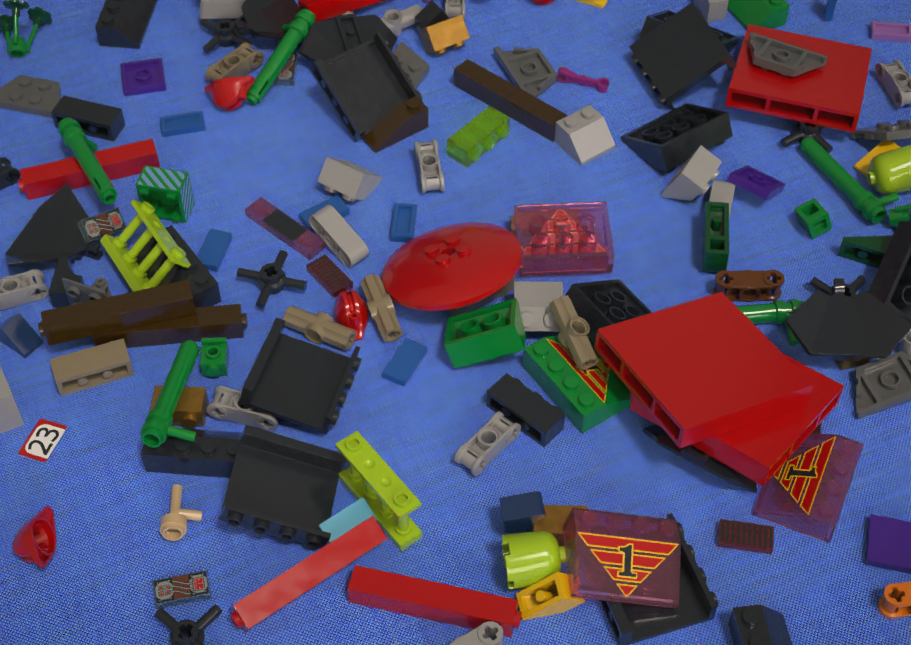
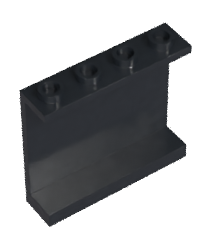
M276 317L243 385L239 404L327 434L330 425L335 426L340 414L337 408H343L347 398V393H344L345 389H351L355 377L351 374L359 369L362 358H359L358 354L361 347H355L351 358L283 334L286 321Z
M246 425L238 443L219 520L225 521L230 526H242L252 529L258 534H270L279 537L283 541H295L305 544L306 547L311 549H321L329 541L331 533L321 531L317 526L331 518L339 479L338 473L343 469L346 458L341 453Z
M672 513L667 515L665 526L625 537L679 544L670 555L633 551V554L665 558L655 569L633 567V570L651 572L642 583L613 580L603 566L623 568V565L600 563L590 549L618 552V549L587 546L584 540L581 539L579 554L618 645H630L713 620L716 608L718 607L717 597L713 591L709 590L706 584L705 572L702 568H698L694 550L691 545H687L684 539L683 527L680 522H676ZM616 583L637 585V587L626 597Z

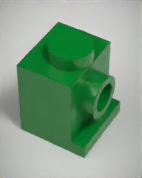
M815 198L794 209L797 221L809 233L812 240L832 229L829 213Z
M202 338L200 366L203 377L228 376L229 348L227 338Z

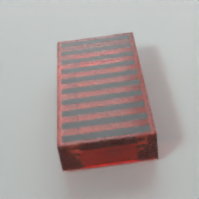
M326 255L306 265L307 271L333 298L339 296L340 292L353 288V282Z
M720 519L717 547L772 554L774 526Z

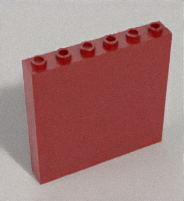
M748 24L736 62L737 67L734 69L728 88L725 106L855 133L861 112L872 48ZM753 32L828 56L825 66L795 77L784 76L779 72L763 69L752 62L749 46L750 33Z
M723 292L597 330L594 349L679 448L806 405L813 388V384L784 356Z
M785 354L784 356L813 384L806 405L692 444V446L761 486H764L838 405L844 385ZM630 392L631 403L629 409L661 427L634 394Z

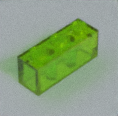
M489 106L447 139V156L465 167L478 161L485 152L491 150L501 139L508 136L510 132V117Z

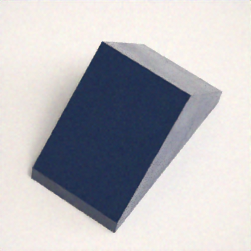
M21 314L9 317L0 324V341L24 358H27L43 344V340Z
M539 491L499 498L505 534L522 533L546 516L542 495Z

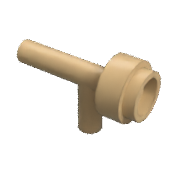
M179 484L172 486L170 511L160 520V533L165 539L170 541H177L183 538L187 532V520L201 521L202 519L201 510L181 509L183 488Z

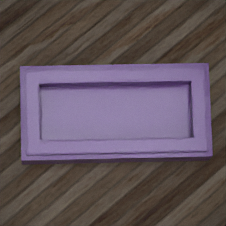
M871 21V40L911 43V24Z

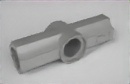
M418 4L401 11L390 9L380 19L396 36H399L403 32V28L419 23L415 16L422 9Z

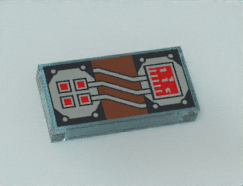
M293 52L273 82L274 85H295L299 59L298 52Z
M118 207L77 222L85 243L100 239L105 234L111 235L120 232L126 228Z
M208 570L152 581L156 609L212 598Z

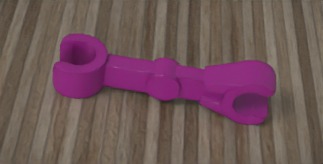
M560 67L558 70L557 81L560 83L576 82L580 85L596 87V90L600 93L607 92L609 86V79L601 77L597 80L585 75H577L566 67Z

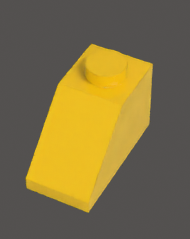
M556 572L516 593L519 608L522 611V620L564 613L585 602L578 576Z

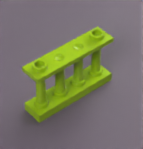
M133 199L130 203L137 212L136 216L120 236L113 237L105 234L100 242L134 292L157 287L175 264L189 268L191 264L185 257V251L178 247L154 213L155 208L148 202L144 201L142 203ZM144 222L147 229L129 250L126 242L141 223ZM154 236L158 243L139 265L136 261L137 255ZM164 251L168 257L167 260L149 280L146 276L147 270Z
M358 431L337 442L335 447L350 463V467L338 473L339 480L356 500L364 497L373 511L377 523L396 547L402 551L421 539L422 531L408 516V514L422 506L419 499Z

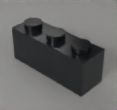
M64 95L51 112L56 128H58L60 121L64 118H72L78 121L85 135L112 142L116 140L125 126L122 109Z
M506 373L487 390L486 406L495 413L502 412L504 417L512 423L520 424V431L542 447H546L564 429L565 414L562 410L548 403L539 393L533 392L524 386L519 379L513 378Z

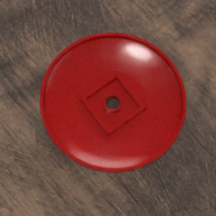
M468 222L439 227L411 239L396 250L385 264L382 282L386 293L390 295L391 299L407 308L438 311L466 306L497 292L515 276L522 262L521 245L512 232L494 224Z

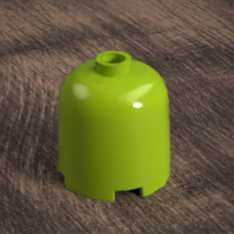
M911 145L887 151L872 158L868 172H866V179L868 184L872 185L878 193L889 195L894 192L901 193L911 190Z
M547 531L501 534L504 569H507L508 579H506L508 590L529 587L556 572H561V563H566L565 547L559 546L555 536Z

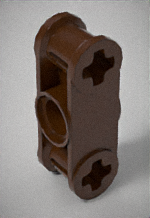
M723 270L716 274V285L713 288L712 294L724 293L726 291V296L731 301H775L781 296L780 287L784 284L785 277L777 270Z

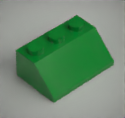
M729 0L727 10L746 30L748 24L774 29L786 25L790 5L785 0Z
M517 298L448 317L444 347L455 369L463 366L468 367L485 360H493L506 354H515L525 349L526 334Z

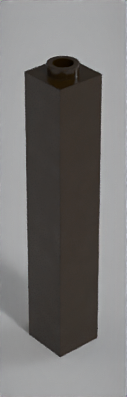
M469 59L454 69V86L554 142L556 122L567 117V114Z
M185 280L41 311L42 322H38V328L41 337L45 336L50 346L196 314L190 282Z
M241 304L195 308L196 314L92 337L95 346L124 338L126 348L178 344L187 340L200 342L202 338H244L243 328L248 327L247 313H242Z

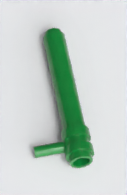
M307 9L298 11L294 21L282 26V31L286 33L247 91L246 101L251 105L255 106L262 101L301 40H304L307 36L308 30H310L316 19L311 11Z
M64 118L58 125V132L64 143L72 150L100 201L105 204L114 203L117 199V192L93 153L98 149V145L87 139L78 121L72 118Z
M807 137L801 141L802 153L853 203V207L857 212L862 213V217L866 221L873 224L879 223L887 214L885 205L899 200L897 192L877 199L870 191H866L814 138Z
M789 299L788 302L775 300L773 303L736 306L753 324L771 322L785 324L789 344L792 346L799 344L787 326L786 321L804 301H799L798 299Z
M187 340L180 345L154 408L149 411L140 432L141 440L148 447H159L166 441L167 436L194 442L197 432L172 426L174 412L199 354L198 344L192 340Z

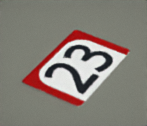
M42 418L39 419L18 454L46 462L67 426Z

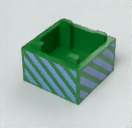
M144 166L136 182L139 202L143 203L145 201L155 208L154 213L159 219L187 223L195 204L189 172Z

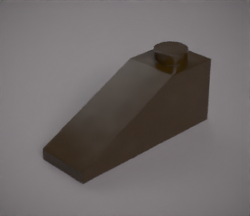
M416 96L398 104L363 137V141L374 153H377L428 128V107Z

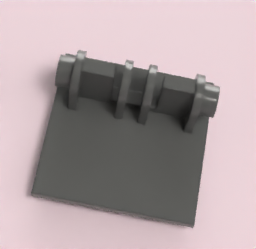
M102 277L97 278L92 286L62 278L70 305L112 296L111 291L108 289V281Z

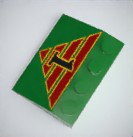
M558 335L544 337L525 347L523 367L581 434L630 407L631 391L595 349L594 351L599 362L587 370H580L575 363L570 349L560 343Z

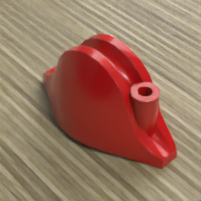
M252 76L222 78L204 87V90L211 94L216 105L225 111H232L237 109L243 101L247 100V91L255 79Z
M354 289L342 291L335 303L334 320L340 325L355 330V341L362 340L369 320L367 305Z
M48 505L23 524L16 533L12 543V549L16 555L20 556L25 562L37 564L40 568H44L56 551L54 512Z

